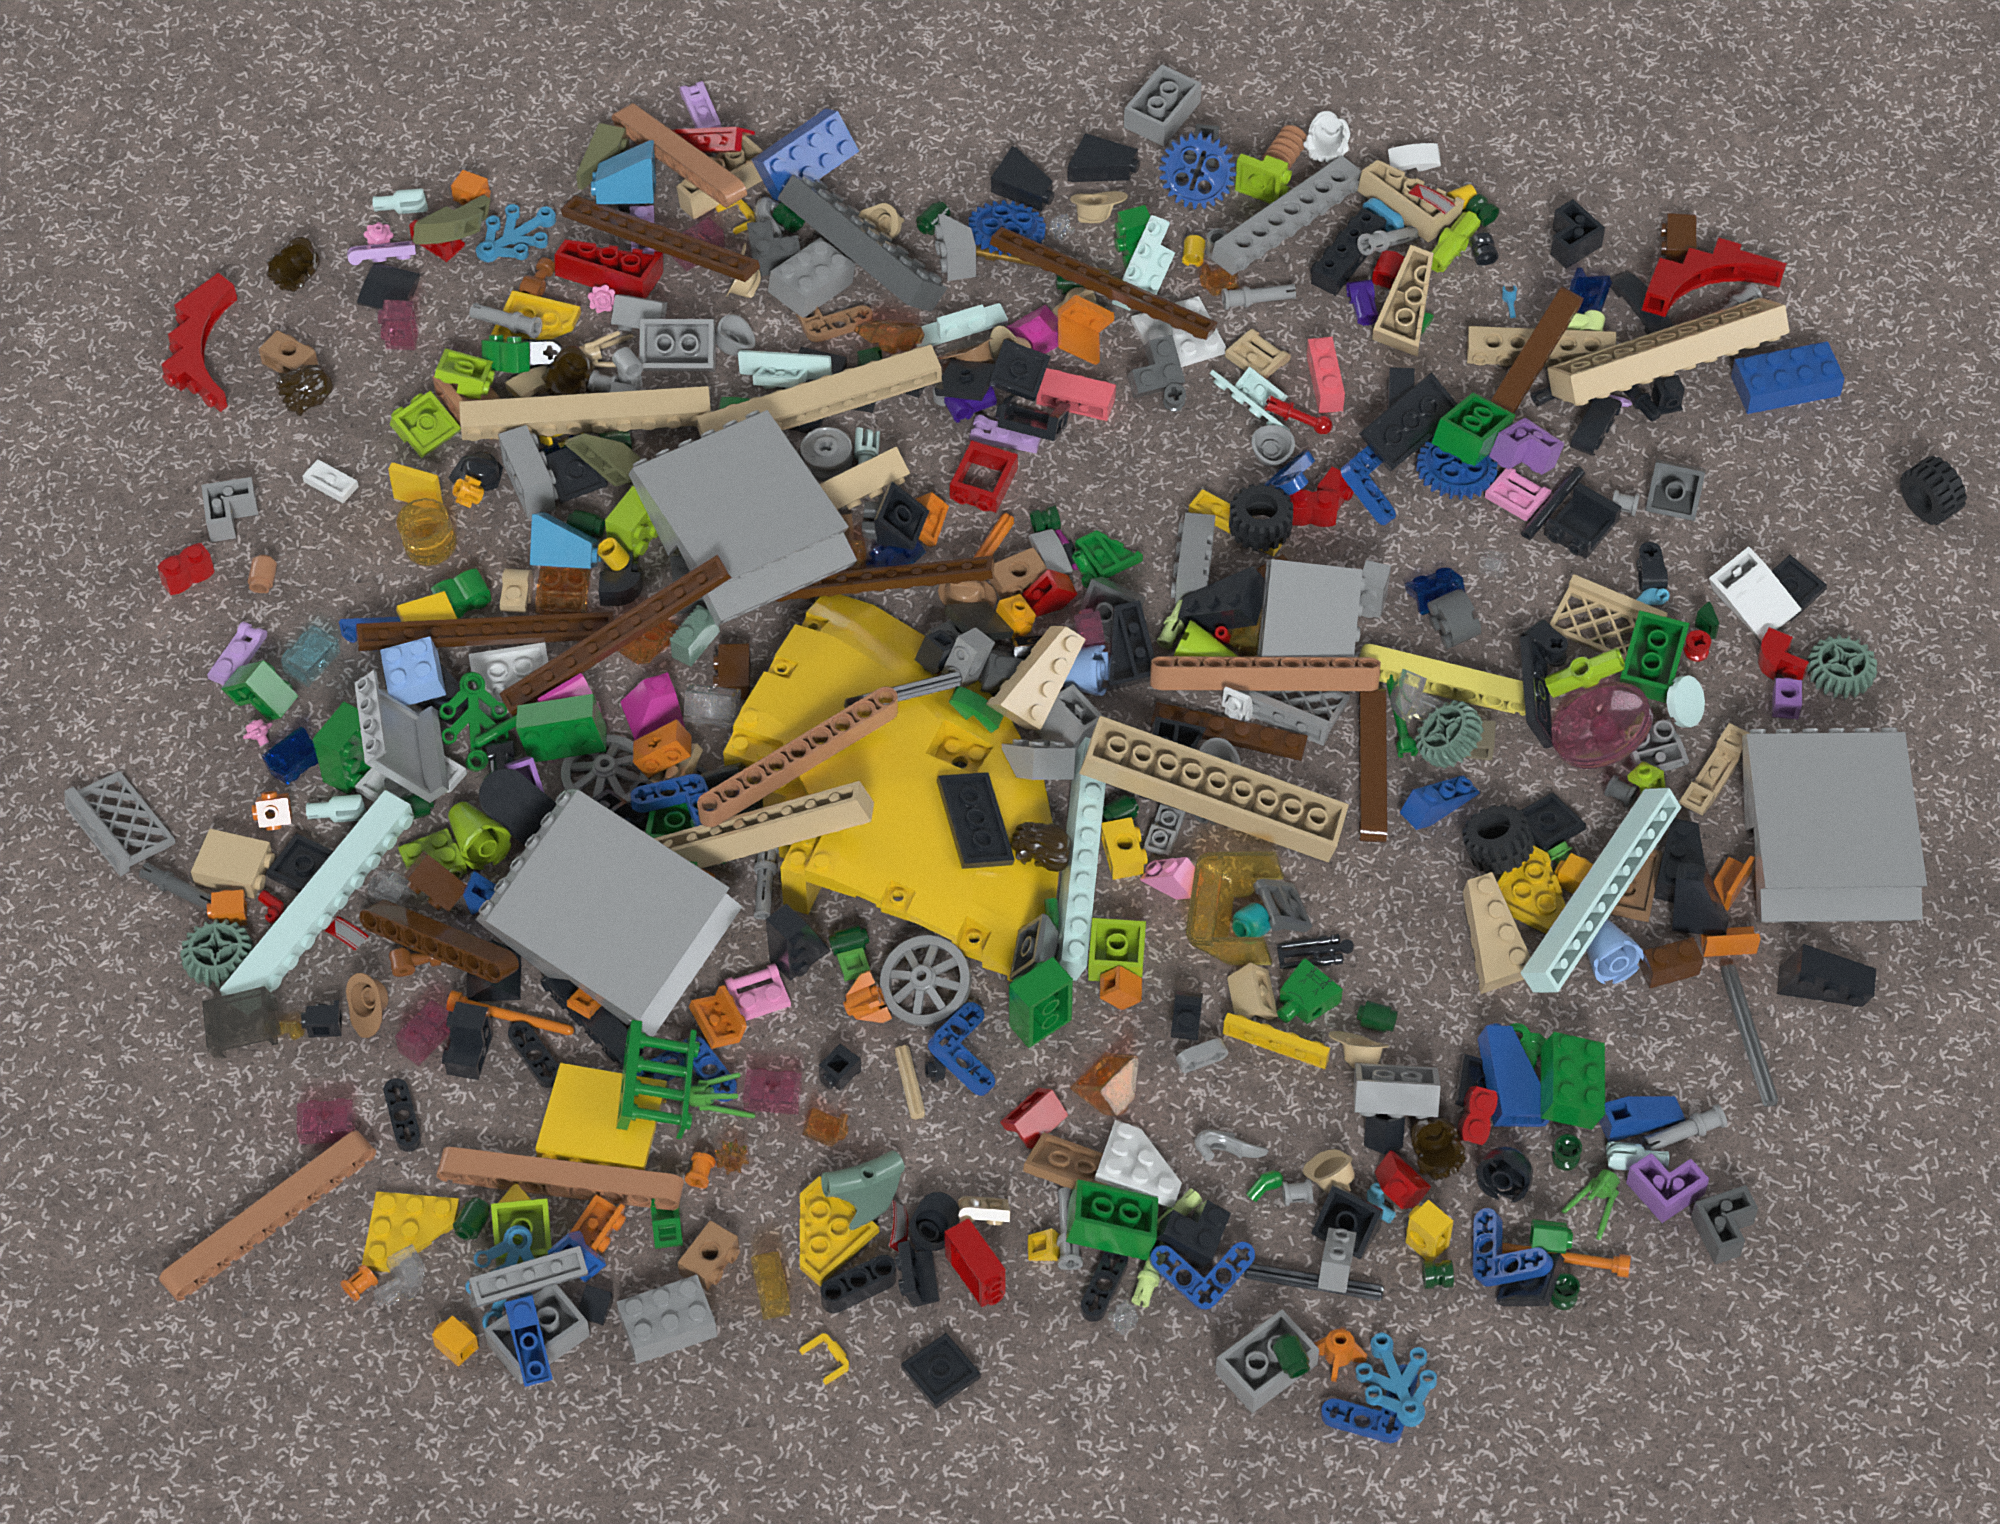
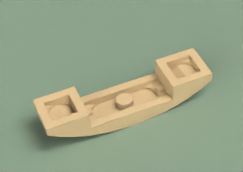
M1730 723L1727 725L1717 741L1715 750L1696 780L1691 782L1679 801L1680 805L1703 816L1743 755L1742 736L1750 734L1749 732Z

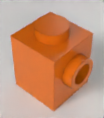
M462 170L451 185L453 201L459 202L462 206L482 195L490 198L491 191L489 190L488 179Z
M222 890L211 893V903L207 904L208 919H213L214 922L216 918L219 923L227 919L230 925L234 922H237L239 926L247 925V901L244 890Z
M1122 966L1115 967L1100 975L1099 998L1120 1010L1129 1008L1142 1001V978Z

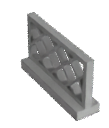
M1238 691L1251 697L1253 718L1285 731L1308 735V740L1322 746L1327 741L1329 732L1350 699V695L1340 691H1315L1316 694L1305 696L1303 691H1296L1299 698L1289 700L1285 693L1295 691ZM1280 695L1282 701H1278L1269 696ZM1335 698L1341 702L1329 706L1326 699ZM1320 701L1323 707L1312 709L1309 703ZM1303 704L1306 710L1303 711L1293 706ZM1327 714L1329 721L1317 715Z
M120 771L78 791L74 787L64 791L65 808L120 877L130 871V866L175 844L174 837ZM117 781L123 786L121 792L107 790L109 785ZM90 794L100 795L98 803L87 801L84 797ZM105 796L119 799L117 806L103 804ZM123 800L135 801V809L121 807ZM100 810L114 813L112 820L100 818ZM118 814L133 816L131 823L116 821ZM137 817L149 818V826L135 824ZM114 828L128 830L126 837L115 836L113 834ZM132 831L147 833L145 840L130 838ZM151 834L162 835L165 840L159 843L149 842ZM131 845L142 847L141 852L131 856L127 852V847Z
M574 1247L469 1278L471 1287L469 1302L471 1309L588 1275L581 1247Z

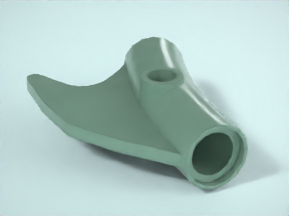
M891 1150L865 1163L822 1174L821 1186L825 1197H836L850 1202L855 1207L856 1214L849 1225L850 1230H855L873 1221L888 1210L896 1193L901 1173L905 1169L903 1159L896 1151Z

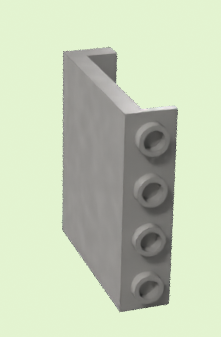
M1276 559L1268 560L1266 564L1257 657H1358V654L1354 651L1355 642H1359L1360 627H1357V621L1363 611V602L1360 601V591H1364L1365 576H1362L1363 569Z
M375 670L356 681L354 684L365 764L429 803L449 791L438 710L430 706L418 714L381 691L378 686L377 672Z

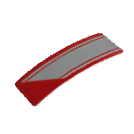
M1417 184L1408 193L1428 202L1445 215L1455 206L1445 196L1421 184Z
M339 916L324 930L355 951L369 937L362 930Z
M892 1200L893 1226L889 1247L899 1252L898 1243L905 1242L908 1238V1214L905 1206Z

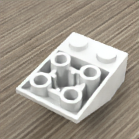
M1747 547L1709 578L1713 591L1761 642L1769 627L1777 630L1801 611L1799 605L1750 547Z

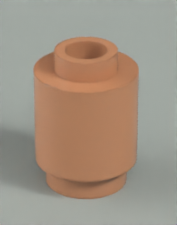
M259 555L252 559L248 577L249 589L252 592L268 593L269 589L273 587L277 563L272 557Z

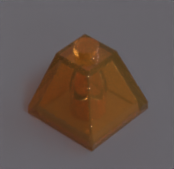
M1106 1052L1070 1089L1103 1115L1119 1116L1128 1109V1105L1135 1099L1139 1059L1136 1055Z

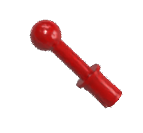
M1269 395L1266 400L1268 404L1264 405V410L1283 417L1285 421L1290 417L1312 426L1318 434H1328L1333 428L1330 418L1326 416L1316 418L1293 408V402L1287 403Z

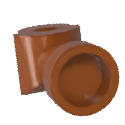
M540 258L536 264L537 272L533 276L526 275L523 277L519 292L542 297L546 289V281L544 280L546 277L554 274L555 263L549 258Z
M399 947V949L392 950L389 953L392 974L396 977L412 975L415 972V966L430 962L432 967L441 965V961L422 953H410L404 947Z

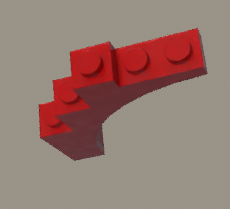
M1718 238L1713 254L1689 247L1683 264L1659 258L1642 310L1666 317L1671 306L1680 297L1694 289L1709 284L1743 281L1780 287L1787 263L1740 250L1742 244Z
M217 273L174 305L176 311L175 318L180 326L168 334L169 349L173 356L164 361L161 366L164 373L162 375L163 380L168 386H175L180 391L187 387L192 394L196 395L198 393L208 407H215L221 412L228 407L225 392L212 380L206 370L204 352L207 339L214 324L224 311L238 299L234 284L220 273Z

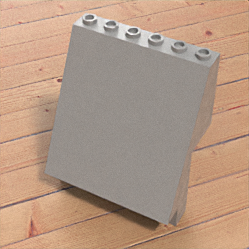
M759 410L753 411L746 415V419L741 422L732 420L723 425L724 429L717 432L714 429L709 430L701 435V439L694 442L692 439H688L680 443L678 449L671 452L669 449L660 451L655 455L656 458L647 461L646 458L639 460L633 464V468L629 473L632 483L668 556L673 554L678 547L690 572L716 555L721 558L732 578L702 597L716 626L852 567L857 561L844 535L849 526L768 410L762 413Z
M1892 727L1881 728V732L1872 733L1871 728H1855V733H1845L1844 728H1831L1829 733H1818L1816 728L1802 729V733H1792V729H1776V734H1766V729H1751L1750 734L1742 736L1745 831L1754 829L1757 923L1923 920L1922 887L1927 886L1906 733L1897 732V728Z
M567 789L556 799L557 805L553 811L543 817L539 831L527 840L525 844L526 849L522 855L517 856L510 865L511 870L508 875L496 884L494 888L496 892L491 899L486 900L479 909L480 914L476 921L547 977L570 980L628 1027L631 1020L643 1021L641 1032H645L646 1036L654 1037L743 906L727 894L730 887L580 790Z

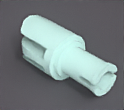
M422 188L397 190L392 196L373 197L375 212L395 210L398 214L427 212L428 210Z
M856 428L854 458L858 461V465L879 455L880 431H876L873 435V430L866 429L863 435V428Z
M360 794L333 796L329 802L306 804L308 820L330 818L335 823L360 821L367 812Z
M1608 1142L1606 1145L1609 1169L1629 1171L1632 1165L1650 1153L1666 1169L1668 1168L1669 1151L1645 1150L1642 1144Z

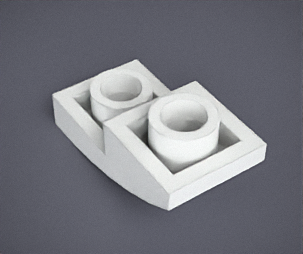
M1436 143L1411 144L1388 149L1390 166L1401 171L1417 168L1419 172L1441 166L1439 146Z
M1225 687L1222 707H1225L1224 715L1229 716L1231 719L1249 722L1253 713L1251 697Z

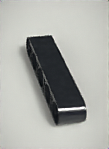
M547 976L540 979L543 989L552 994L550 997L563 1010L566 1008L572 1020L579 1027L583 1026L586 1029L584 1032L596 1045L600 1044L603 1047L601 1050L613 1062L616 1061L619 1064V1069H623L628 1031L626 1027L603 1006L590 1019L567 1007V1000L579 988L570 980L549 978ZM639 1049V1056L644 1054L643 1049Z

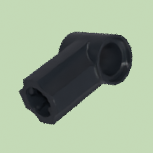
M513 740L487 743L489 766L491 765V772L505 769L504 764L515 761Z

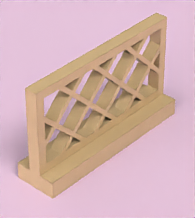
M1574 574L1550 625L1562 636L1602 653L1612 650L1605 646L1603 640L1616 636L1620 645L1616 648L1623 652L1621 656L1625 662L1630 643L1624 645L1620 635L1634 631L1639 610L1667 617L1668 613ZM1573 596L1580 599L1584 606L1571 610L1568 601ZM1598 607L1604 609L1607 616L1594 620L1590 610ZM1587 612L1590 621L1577 625L1573 615ZM1567 617L1570 618L1573 627L1567 629L1556 626L1560 619ZM1626 618L1631 626L1618 630L1614 619ZM1610 621L1613 631L1601 635L1597 625ZM1593 627L1597 637L1586 639L1582 637L1580 630Z

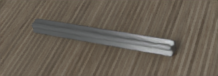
M1734 964L1723 965L1721 974L1763 1105L1765 1107L1775 1106L1778 1103V1096L1736 966Z

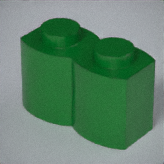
M491 334L489 339L481 340L482 359L493 361L491 371L507 373L530 372L529 342L522 341L521 336H508L507 339H504V335Z
M478 569L462 572L454 579L441 581L431 588L432 595L445 591L457 619L461 618L467 611L484 608L492 601L490 591Z
M1532 1219L1529 1240L1531 1248H1542L1546 1252L1565 1254L1566 1249L1572 1248L1573 1232L1568 1228L1566 1222Z

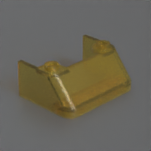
M1276 851L1206 852L1199 856L1195 866L1185 931L1188 942L1193 947L1228 965H1247L1249 963L1272 965V959L1264 937L1228 936L1234 898L1251 895L1255 891L1253 884L1257 880L1284 879Z

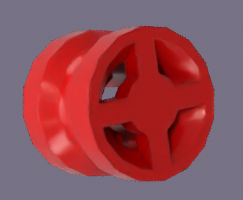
M1694 630L1687 635L1683 650L1689 660L1700 662L1708 657L1712 643L1709 634L1701 630Z

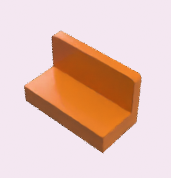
M933 492L916 498V500L929 510L919 540L926 546L932 547L937 543L949 506Z
M1750 855L1745 864L1728 857L1713 881L1725 910L1728 911L1752 873L1755 857Z
M1753 926L1728 928L1727 935L1725 936L1699 934L1703 957L1757 954L1760 943V934H1755Z

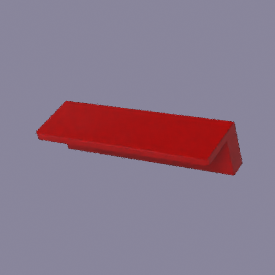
M740 127L670 129L702 153L741 152L742 136L755 135V131Z

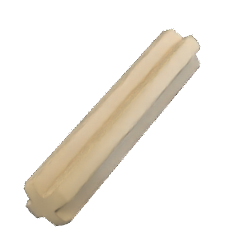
M907 1045L898 1046L895 1049V1055L910 1117L913 1120L924 1118L925 1109L910 1048Z

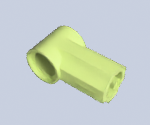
M1596 310L1587 311L1585 314L1576 313L1566 330L1603 331L1605 316Z

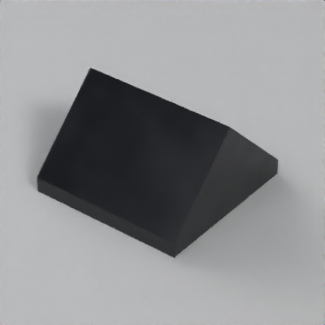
M893 481L889 483L874 519L877 543L912 550L917 544L929 510Z
M493 939L489 940L488 942L513 952L518 959L519 967L517 971L498 983H492L467 972L466 996L468 1000L476 1002L521 1000V955Z
M1333 1184L1311 1234L1326 1241L1328 1228L1356 1232L1353 1256L1361 1259L1381 1228L1383 1209Z

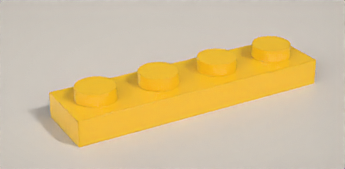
M1202 489L1190 503L1188 512L1215 515V526L1231 534L1229 528L1230 503ZM1279 544V547L1276 549L1269 548V551L1264 552L1274 556L1282 544Z
M1227 1013L1225 1017L1223 1034L1326 1069L1330 1048L1323 1043L1300 1038L1292 1032L1286 1033L1274 1029L1266 1023L1260 1024L1251 1021L1243 1015Z

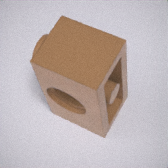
M278 330L259 348L262 364L278 373L297 370L300 366L318 365L316 352L311 346L304 345L296 341L293 336Z
M1034 547L996 562L993 579L988 580L1002 600L1024 593L1048 569Z
M710 1220L678 1261L679 1275L684 1278L698 1275L701 1286L706 1291L712 1284H718L723 1276V1269L728 1263H734L740 1253L738 1236ZM709 1255L717 1256L712 1260L705 1259Z

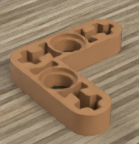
M863 305L827 316H822L818 306L813 311L814 315L812 317L802 318L796 314L806 337L812 342H821L870 326L873 322L872 310ZM862 314L866 318L862 319L861 317H858V315ZM838 321H842L846 324L844 327L841 328L833 326V324ZM817 328V330L820 332L816 333V331H813V329Z

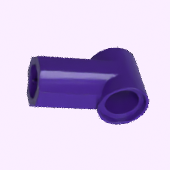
M1372 280L1348 282L1346 285L1347 297L1351 299L1349 304L1353 305L1357 323L1366 326L1377 322L1378 312L1374 301L1375 291Z
M990 386L982 401L945 397L944 404L954 421L959 423L962 419H970L973 413L997 405V399L992 386Z

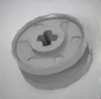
M822 427L809 432L802 439L800 445L801 459L815 479L827 481L851 469L853 464L851 439L845 432L838 428Z

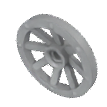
M607 735L606 747H609L606 755H600L599 753L588 754L593 762H577L583 755L564 759L561 767L564 791H567V789H578L581 791L595 780L596 785L593 797L603 792L604 785L610 784L614 793L631 803L630 792L624 793L617 778L621 777L633 783L640 780H650L642 771L640 775L621 768L622 766L634 764L633 741L618 735ZM619 749H622L631 754L629 756L614 759ZM590 771L575 784L572 783V772Z
M917 936L898 945L887 957L881 971L880 987L887 1007L896 1017L915 1026H934L949 1020L965 1004L971 989V970L966 957L952 942L938 936ZM922 947H929L923 964H919L912 951ZM939 948L953 956V958L932 967ZM905 956L912 967V971L895 970V968ZM959 967L960 983L938 977L939 974L951 968ZM926 974L925 980L919 981L920 977ZM892 979L910 981L893 996L891 988ZM937 986L957 991L954 999L947 1006L935 990ZM916 989L912 1014L902 1009L898 1004ZM925 994H929L938 1008V1012L922 1015Z

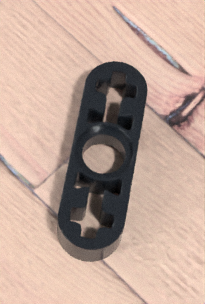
M513 1023L508 1029L510 1044L538 1084L545 1088L553 1087L559 1069L558 1064L528 1023ZM520 1031V1033L522 1034L525 1033V1038L528 1043L524 1045V1042L521 1039V1037H516V1032ZM532 1050H538L542 1053L541 1057L537 1060H530L527 1058V1054ZM545 1064V1068L549 1073H553V1077L544 1076L541 1066Z
M394 1078L387 1081L384 1085V1096L396 1144L400 1150L410 1152L420 1146L421 1136L408 1085L403 1079ZM394 1088H398L400 1091L401 1101L396 1102L393 1093ZM401 1110H406L410 1113V1116L405 1120H397L395 1118L396 1113ZM403 1128H409L412 1141L406 1142Z
M1107 1251L1103 1254L1081 1301V1314L1086 1320L1096 1322L1105 1316L1128 1267V1256ZM1115 1257H1119L1120 1263H1116L1112 1273L1111 1271H1109L1111 1267V1260H1114ZM1101 1279H1107L1112 1283V1287L1108 1290H1101L1096 1284ZM1096 1296L1099 1297L1098 1309L1090 1312L1089 1306L1093 1305Z

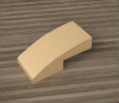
M540 366L530 369V372H523L505 382L506 389L516 398L531 397L537 392L543 394L546 392L545 382L541 377L548 368Z

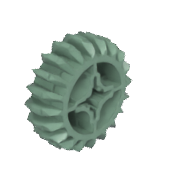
M1840 634L1835 639L1831 636H1828L1825 641L1820 639L1817 646L1814 645L1807 659L1809 662L1807 674H1810V682H1816V689L1824 687V695L1829 693V691L1833 692L1834 699L1838 694H1842L1843 698L1846 699L1849 693L1856 698L1859 692L1864 694L1867 688L1873 685L1874 678H1876L1877 660L1874 659V651H1868V644L1860 645V639L1856 641L1851 640L1850 635L1846 639L1842 638ZM1830 657L1831 660L1823 664V660ZM1861 668L1862 672L1858 675H1854L1853 672H1855L1856 669Z
M1454 700L1451 704L1445 702L1443 707L1436 706V711L1429 713V717L1426 720H1422L1423 726L1417 729L1419 735L1415 738L1418 743L1416 747L1422 757L1435 767L1440 766L1444 769L1448 765L1454 767L1457 761L1463 763L1466 756H1471L1470 752L1473 749H1478L1476 743L1482 740L1480 734L1484 731L1482 728L1483 721L1477 714L1478 712L1463 701L1457 702Z
M215 918L213 924L204 921V927L199 928L195 926V933H187V940L182 941L183 950L180 953L183 969L187 971L190 979L194 978L198 985L204 981L208 988L212 982H215V985L219 988L221 982L227 981L254 949L251 937H249L244 928H240L237 922L230 925L227 919L219 923Z

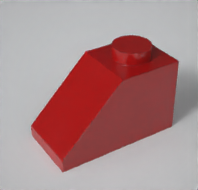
M1048 569L1022 594V597L1036 614V617L1063 609L1078 593L1068 575Z
M1393 1150L1389 1151L1374 1171L1381 1190L1401 1209H1410L1417 1206L1431 1188Z

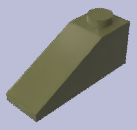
M598 123L576 173L578 189L583 190L591 184L593 172H597L598 163L629 149L630 140L627 139L626 128Z
M584 433L565 441L566 446L613 486L618 487L632 481L629 473L633 468V464L639 461L640 457L624 443Z

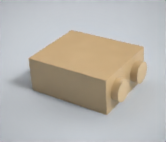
M209 829L191 870L192 878L197 886L219 891L244 890L245 897L255 899L258 890L264 888L266 881L265 873L267 868L269 869L274 863L275 854L272 853L270 842Z

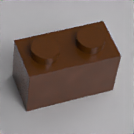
M1667 213L1666 223H1661L1660 237H1665V241H1661L1660 255H1665V259L1683 264L1689 247L1696 249V215Z
M718 644V655H713L714 670H718V676H713V691H718L719 700H747L750 695L749 644Z
M425 851L420 854L403 875L409 880L406 885L418 895L421 891L429 896L427 902L438 911L443 907L449 912L463 895L467 886Z
M1694 937L1644 950L1643 961L1641 959L1639 967L1650 989L1700 975L1704 959Z

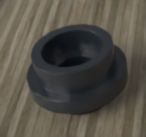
M930 1056L929 1061L925 1063V1075L931 1079L932 1083H938L939 1080L945 1079L946 1067L935 1056Z

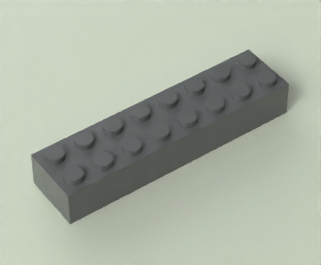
M806 175L802 177L791 176L778 197L782 203L905 304L930 312L935 308L947 290V287L941 283L942 279L937 274L931 271L928 273L921 261L907 256L909 252L900 245L895 246L891 242L893 239L882 231L879 233L875 229L876 225L866 218L862 219L859 216L860 212L856 208L842 203L844 199L840 195L826 190L828 186L819 179L814 181Z

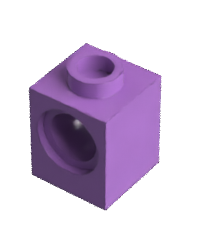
M1776 678L1772 692V717L1798 719L1802 707V680Z

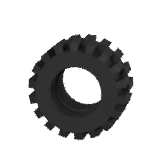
M1926 457L1905 471L1900 478V490L1907 506L1920 520L1927 522L1929 525H1939L1966 505V489L1961 477L1947 461H1943L1940 457Z
M1259 483V486L1250 484L1247 489L1245 487L1241 488L1239 493L1233 496V501L1230 504L1229 528L1231 536H1235L1237 543L1242 542V547L1246 549L1251 547L1252 551L1263 549L1264 552L1269 551V548H1278L1279 544L1283 545L1291 535L1293 522V502H1290L1291 498L1289 495H1284V490L1281 488L1275 489V485L1272 484L1269 486H1265V483ZM1264 515L1270 518L1261 520L1256 519L1252 516Z
M1501 804L1500 806L1491 805L1490 808L1479 810L1478 814L1474 813L1471 816V820L1465 823L1466 828L1462 831V838L1472 864L1479 871L1484 870L1487 874L1491 872L1502 874L1504 871L1508 873L1515 867H1521L1522 862H1527L1530 858L1529 855L1533 854L1535 841L1524 813L1520 809L1517 810L1515 806L1507 807V804Z

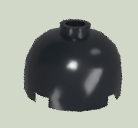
M1497 1147L1487 1152L1476 1169V1174L1479 1178L1477 1182L1479 1188L1487 1196L1499 1200V1194L1511 1199V1203L1523 1199L1533 1181V1168L1530 1160L1523 1152L1513 1147Z

